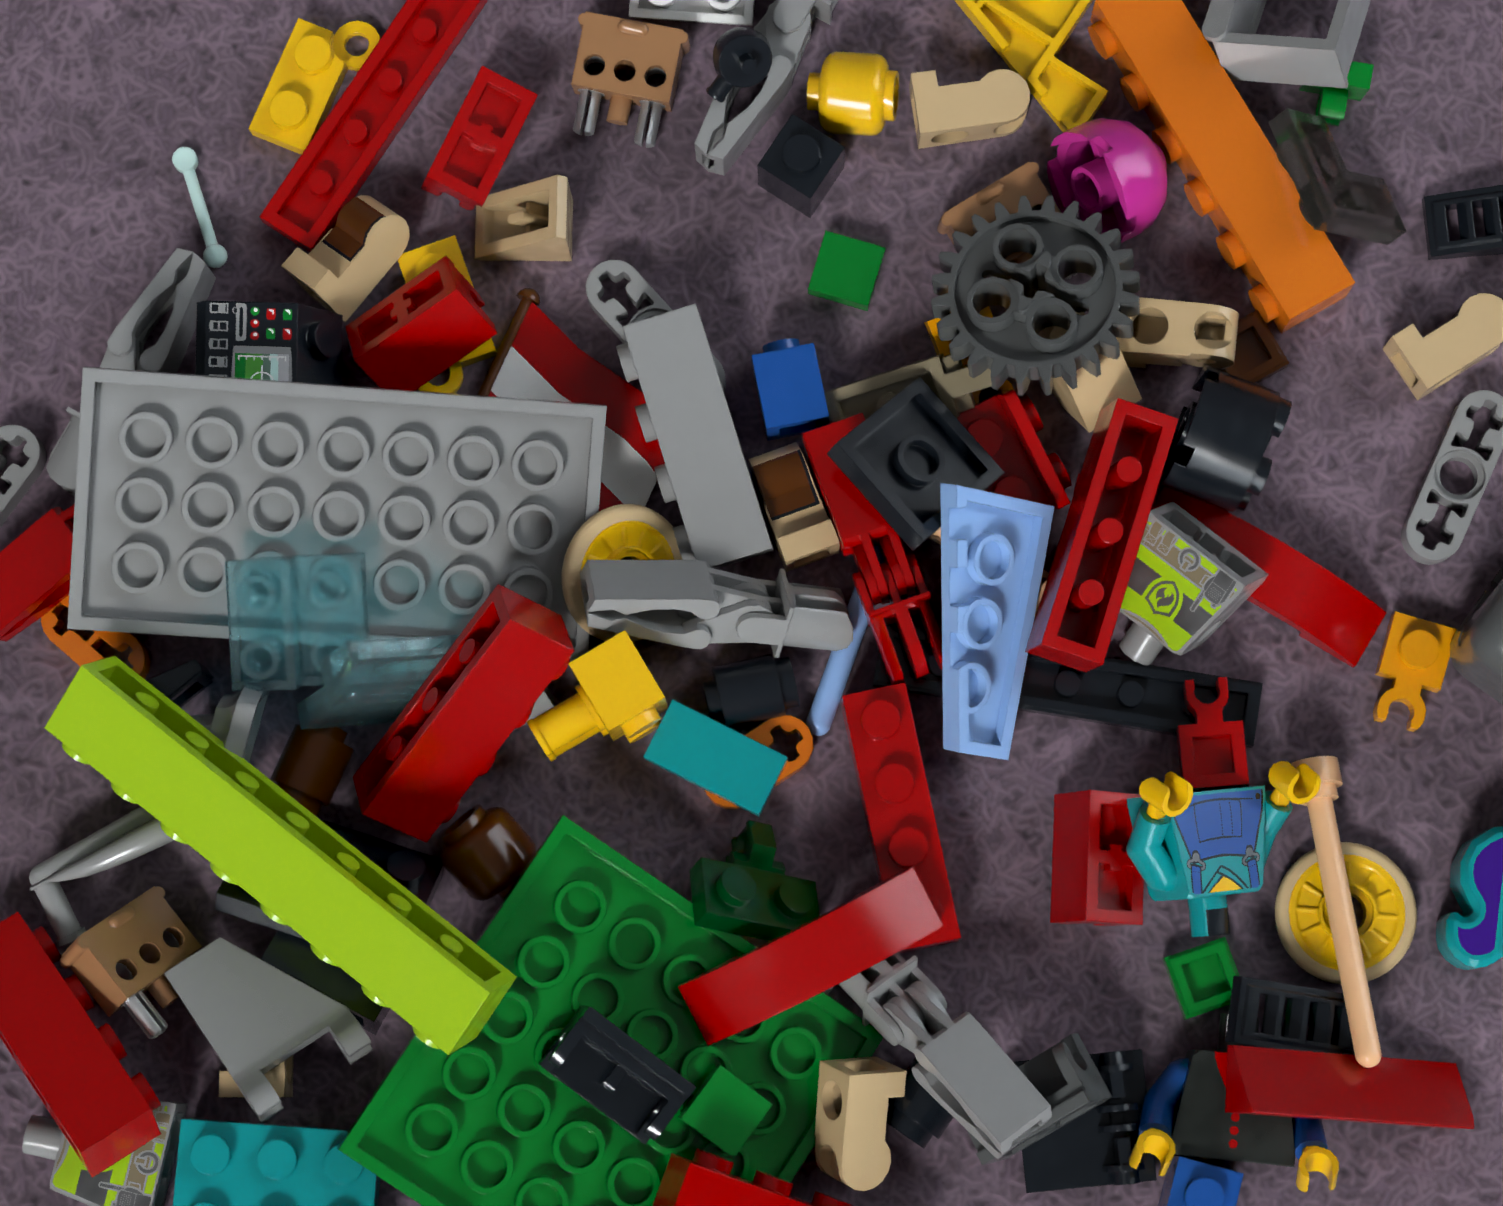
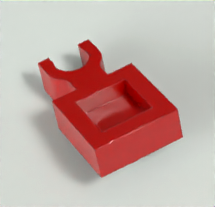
M1227 677L1217 678L1216 690L1218 699L1209 704L1202 703L1196 698L1194 679L1185 680L1183 683L1184 701L1186 708L1194 716L1195 724L1178 725L1176 729L1181 777L1192 785L1193 792L1248 787L1249 775L1243 720L1223 722L1222 710L1225 708L1229 698Z

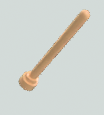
M1335 756L1305 758L1295 761L1291 765L1296 768L1300 764L1305 763L1321 779L1320 789L1316 796L1309 802L1301 805L1308 807L1355 1058L1361 1066L1371 1068L1380 1062L1382 1053L1333 801L1339 798L1337 788L1343 784L1339 762Z

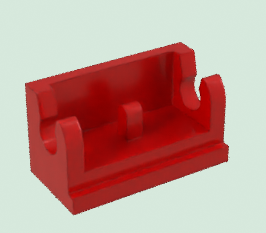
M481 66L421 189L436 196L441 195L442 192L458 199L460 201L459 206L466 210H473L476 204L482 207L538 94Z
M447 255L345 326L354 361L380 388L416 391L495 336L497 331L494 323L481 309L485 302L473 286L455 268L454 263Z
M1099 790L1054 794L1050 923H1092L1093 926L1143 925L1144 880L1126 852V846L1133 829L1127 799L1141 797L1140 794Z

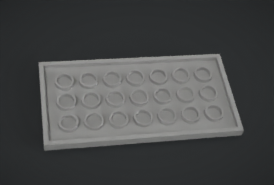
M84 366L82 370L67 629L447 652L455 642L456 636L461 634L497 584H500L562 615L575 650L571 655V660H575L588 652L589 633L575 621L568 610L562 590V566L567 548L577 530L590 517L599 512L607 406L588 403Z

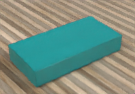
M673 699L643 756L645 760L758 817L788 761L787 756Z

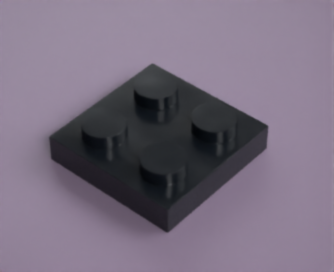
M920 376L839 440L827 453L912 551L941 528L940 483L960 485L985 491L1005 473Z

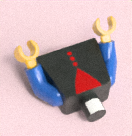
M1220 1013L1217 1052L1196 1049L1188 1050L1185 1058H1179L1168 1064L1145 1094L1139 1126V1137L1129 1157V1165L1134 1169H1137L1143 1153H1151L1159 1159L1161 1163L1159 1176L1166 1174L1175 1154L1295 1167L1296 1155V1158L1299 1160L1296 1186L1300 1191H1308V1172L1319 1171L1328 1178L1329 1190H1334L1336 1187L1339 1162L1337 1157L1328 1150L1321 1119L1225 1113L1227 1045L1248 1046L1225 1041L1229 1014ZM1257 1017V1023H1256V1031H1255V1032H1257V1033H1258V1027H1259V1017Z

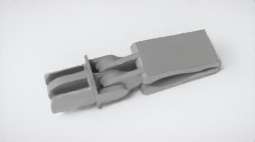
M776 0L769 5L766 14L754 27V30L766 37L771 47L772 65L767 74L768 77L761 91L748 108L729 123H727L728 115L741 87L733 86L722 103L713 98L694 143L696 161L708 172L725 176L783 102L792 88V81L804 50L810 42L813 22L818 18L830 25L832 22V11L839 0ZM711 159L714 160V164L709 167Z
M176 248L114 329L107 341L108 347L100 368L168 373L178 372L196 329L197 302L208 299L216 280L208 265L193 251ZM173 307L166 328L157 343L144 350V344L152 329L162 316ZM67 407L66 411L72 417L52 450L46 469L52 480L75 497L80 413Z
M587 560L580 572V586L588 627L615 633L625 630L629 636L692 649H703L711 643L771 645L774 658H779L783 646L839 651L847 648L853 641V626L842 590L835 587L789 583L785 569L782 568L779 569L776 581L755 579L714 569L706 561Z
M897 952L874 966L839 983L842 989L863 1010L862 1024L867 1026L870 1023L888 1043L893 1046L899 1044L913 1052L919 1062L912 1067V1074L916 1081L997 1159L1001 1158L1051 1119V1105L969 1012L966 1011L953 1021L946 1012L947 1002L943 994L917 967L918 958L915 955L906 961Z

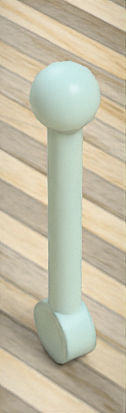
M180 147L173 153L172 162L175 168L180 173H183L206 245V249L203 252V260L209 267L220 268L226 263L228 255L226 249L217 242L195 172L199 163L198 157L193 149Z

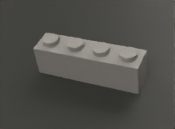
M696 303L622 326L627 343L617 345L616 349L627 382L639 379L646 403L635 406L645 441L648 443L658 439L665 464L655 466L654 470L664 502L668 503L677 500L684 524L673 527L682 560L706 561L710 564L711 568L718 569L774 551Z

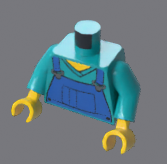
M1288 761L1274 763L1269 769L1268 774L1269 782L1275 788L1273 791L1265 792L1264 785L1193 792V787L1188 781L1173 771H1169L1165 775L1164 783L1155 777L1147 778L1141 782L1139 787L1141 797L1127 799L1133 828L1126 846L1127 855L1145 881L1148 893L1154 901L1188 900L1191 937L1230 934L1226 895L1257 892L1261 889L1264 867L1275 837L1293 809L1291 802L1295 804L1307 803L1316 796L1320 789V776L1307 764L1303 763L1295 768Z

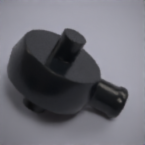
M748 27L732 28L722 34L713 50V63L718 76L706 89V92L712 98L722 103L733 86L746 88L761 82L769 73L772 65V51L766 37Z

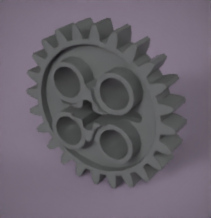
M1050 195L1044 200L1041 210H1032L1027 197L1021 196L1018 204V213L1009 214L1007 209L1000 202L995 203V221L988 223L977 214L971 216L974 235L971 237L965 233L955 231L952 237L957 253L940 252V267L944 273L932 275L933 291L939 295L931 299L934 318L941 319L937 323L940 340H952L949 344L952 360L955 362L969 356L967 364L969 376L972 378L981 375L989 368L991 370L992 388L998 390L1008 377L1015 378L1017 392L1021 396H1024L1031 380H1039L1045 395H1051L1054 378L1062 376L1065 382L1072 389L1077 388L1076 370L1083 367L1096 377L1101 375L1098 355L1102 354L1117 360L1120 357V345L1116 337L1132 338L1133 321L1129 317L1140 314V297L1134 294L1140 291L1139 272L1131 270L1134 267L1132 249L1118 250L1121 247V233L1119 229L1115 228L1101 234L1103 225L1102 214L1099 212L1092 214L1085 221H1081L1079 202L1073 201L1063 213L1055 212L1054 199ZM1016 252H1026L1033 255L1031 259L1022 263H1012L1005 260L1009 255ZM1074 273H1085L1092 277L1086 283L1078 285L1069 284L1064 281L1066 277ZM986 275L996 276V277L984 278V276H986ZM991 305H1000L1007 308L1005 313L997 317L990 318L979 314L982 309ZM1089 311L1088 314H1086V315L1076 314V312H1077V313H1080V312ZM1057 326L1067 330L1063 336L1056 339H1046L1038 335L1046 327Z

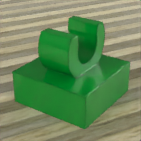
M1352 61L1347 76L1349 82L1347 89L1300 85L1299 91L1319 94L1315 108L1314 123L1339 126L1340 120H1344L1347 100L1361 101L1369 91L1374 65Z

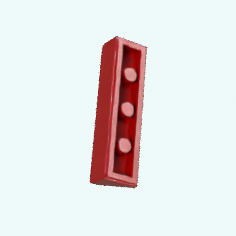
M1227 1045L1225 1113L1448 1129H1474L1473 1113L1456 1063L1381 1057L1380 1062L1376 1066L1366 1068L1356 1061L1355 1055Z

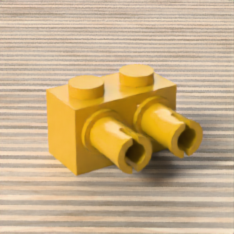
M624 630L568 663L579 683L575 686L576 694L538 717L526 721L544 753L552 762L556 760L557 756L601 732L603 737L609 734L613 741L625 735L630 744L658 729L661 723L659 714L666 711L668 706L664 694Z

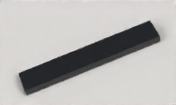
M895 623L886 625L903 672L907 692L943 698L942 670L936 662L925 629L915 627L927 661L929 674L916 678L907 659ZM878 650L873 687L881 688L892 684L880 650ZM1028 653L1018 710L1177 736L1176 729L1178 725L1195 724L1193 714L1188 711L1185 705L1184 681L1194 679L1196 698L1202 703L1209 704L1218 699L1216 681L1218 677L1222 676L1154 665H1143L1111 658H1105L1102 666L1088 672H1082ZM1227 677L1229 698L1225 708L1222 710L1223 722L1243 720L1245 746L1252 748L1254 746L1263 683Z

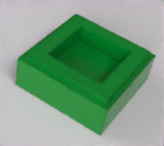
M825 230L809 283L808 294L868 311L886 247Z
M1226 937L1162 958L1184 1020L1230 1004L1233 976H1239Z
M716 1064L678 1118L734 1159L773 1104L722 1065Z

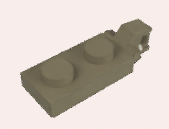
M943 353L824 391L830 423L861 412H863L866 420L919 376L957 418L961 412L976 406L972 392L992 386L991 370L988 368L981 375L972 378L969 376L968 364L963 366L962 360L954 362L951 354L946 356Z

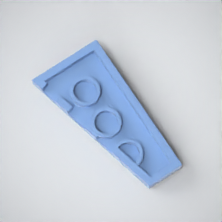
M940 483L943 749L1009 760L1028 656L1025 650L1034 623L1055 506L960 485Z

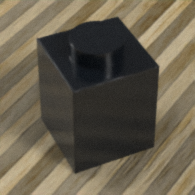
M792 114L757 165L758 185L811 218L844 169L845 147Z

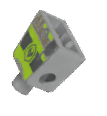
M1175 502L1155 508L1150 511L1120 608V612L1133 621V623L1120 641L1119 646L1129 658L1143 665H1151L1163 646L1172 653L1181 656L1202 645L1253 594L1269 574Z
M160 1101L161 1106L152 1112L161 1134L93 1178L54 1119L32 1115L25 1130L22 1151L25 1154L55 1160L50 1179V1189L86 1205L164 1206L179 1144L181 1119H185L188 1104Z

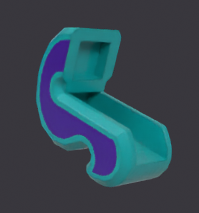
M1503 826L1487 829L1463 843L1450 866V887L1463 911V915L1461 916L1457 912L1441 915L1436 923V943L1443 958L1456 968L1470 970L1486 967L1503 957Z

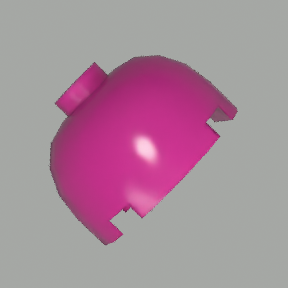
M1099 118L1082 123L1053 139L1051 146H1059L1057 148V157L1047 161V174L1052 195L1062 213L1073 201L1079 202V212L1082 221H1085L1096 212L1101 213L1103 225L1101 234L1118 228L1121 233V243L1139 235L1153 225L1167 199L1168 175L1166 171L1167 162L1163 151L1147 134L1130 122Z

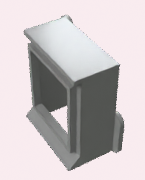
M1211 0L1202 26V33L1206 40L1213 42L1219 62L1231 80L1348 88L1347 76L1371 0H1338L1326 39L1256 34L1267 0Z

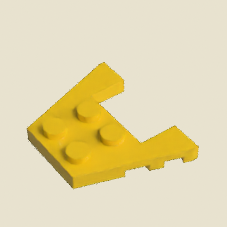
M954 0L1009 68L1020 74L1027 82L1030 93L1063 133L1092 120L1106 99L1108 90L1057 59L1056 56L1094 0Z

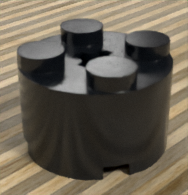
M1205 365L1192 387L1193 390L1201 392L1198 402L1192 401L1188 408L1183 406L1178 418L1179 420L1163 472L1166 473L1160 479V485L1230 512H1234L1236 509L1244 511L1252 494L1259 496L1267 481L1272 466V459L1264 457L1263 454L1271 437L1275 436L1278 438L1282 433L1290 414L1292 401L1281 398L1280 393Z

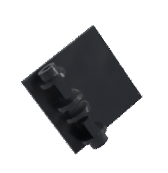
M1142 1049L1089 1054L1109 1089L1112 1098L1022 1150L1026 1193L1104 1185H1127L1157 1180L1153 1154L1143 1153L1137 1169L1129 1165V1157L1139 1137L1143 1101L1147 1093ZM1029 1060L1015 1061L1014 1064L1019 1067Z

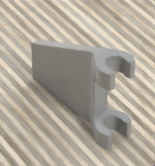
M221 937L164 973L261 1123L284 1109L281 1099L264 1074L324 1034L331 1033L350 1064L373 1050L370 1045V1038L347 1006Z

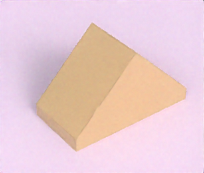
M554 175L489 194L482 207L476 204L475 259L488 261H572L573 198L568 178Z

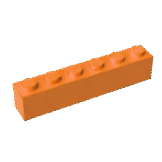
M1096 0L1090 18L1092 25L1088 27L1092 43L1104 59L1113 57L1124 75V77L1120 78V85L1127 101L1135 111L1138 112L1142 109L1146 111L1156 128L1152 131L1154 143L1161 148L1168 164L1176 161L1188 180L1184 184V191L1191 206L1199 216L1203 217L1206 214L1210 216L1220 233L1216 237V243L1222 257L1233 270L1241 267L1253 287L1248 290L1249 299L1254 309L1260 313L1264 322L1268 323L1273 320L1282 334L1344 299L1356 282L1223 66H1221L1217 56L1204 38L1183 1Z

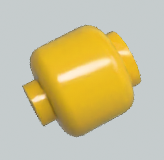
M832 52L823 61L820 73H809L806 97L807 109L818 111L819 121L826 132L832 134L877 135L884 128L886 121L896 120L899 101L898 71L889 70L886 59L879 54Z

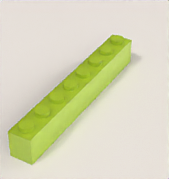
M112 656L81 665L44 727L62 742L63 750L70 757L78 762L92 766L111 782V787L118 796L130 803L139 804L160 821L161 829L165 834L177 842L188 844L210 862L212 871L218 877L228 883L239 885L260 902V908L265 915L279 924L288 925L310 943L311 950L318 958L330 965L340 967L361 984L363 993L371 1001L380 1006L391 1008L412 1025L414 1034L423 1043L432 1048L441 1049L447 1055H450L477 1038L517 976L248 761L224 748L223 741L118 657Z

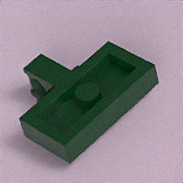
M748 820L746 827L741 833L731 840L732 851L726 856V862L701 857L689 871L695 926L771 941L820 916L816 882L785 875L786 869L783 862L774 861L777 847L772 825Z

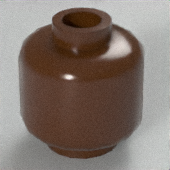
M477 804L461 815L441 835V839L446 844L441 853L442 865L472 899L479 901L488 900L497 894L504 900L536 853L534 841L509 812L502 807H492L485 810L480 804Z

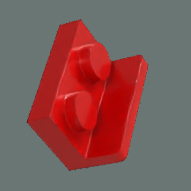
M1014 389L1002 390L977 403L974 408L960 413V416L957 417L960 423L1005 472L985 491L1055 506L1054 509H1061L1070 504L1064 490L1072 486L1070 477L1064 464L1055 452L1049 455L1046 454L1036 432L1043 429V424L1034 404L1027 395L1019 398Z

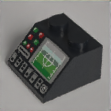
M208 300L197 302L195 375L342 385L343 315L299 303Z

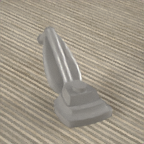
M249 680L243 689L235 694H224L216 707L215 713L198 714L191 717L223 741L224 748L250 763L269 695V686ZM141 806L31 869L29 873V880L32 885L30 890L35 891L58 938L55 940L58 947L76 940L78 936L86 932L85 927L80 926L60 882L84 878L114 868L175 841L164 833L161 829L160 821Z

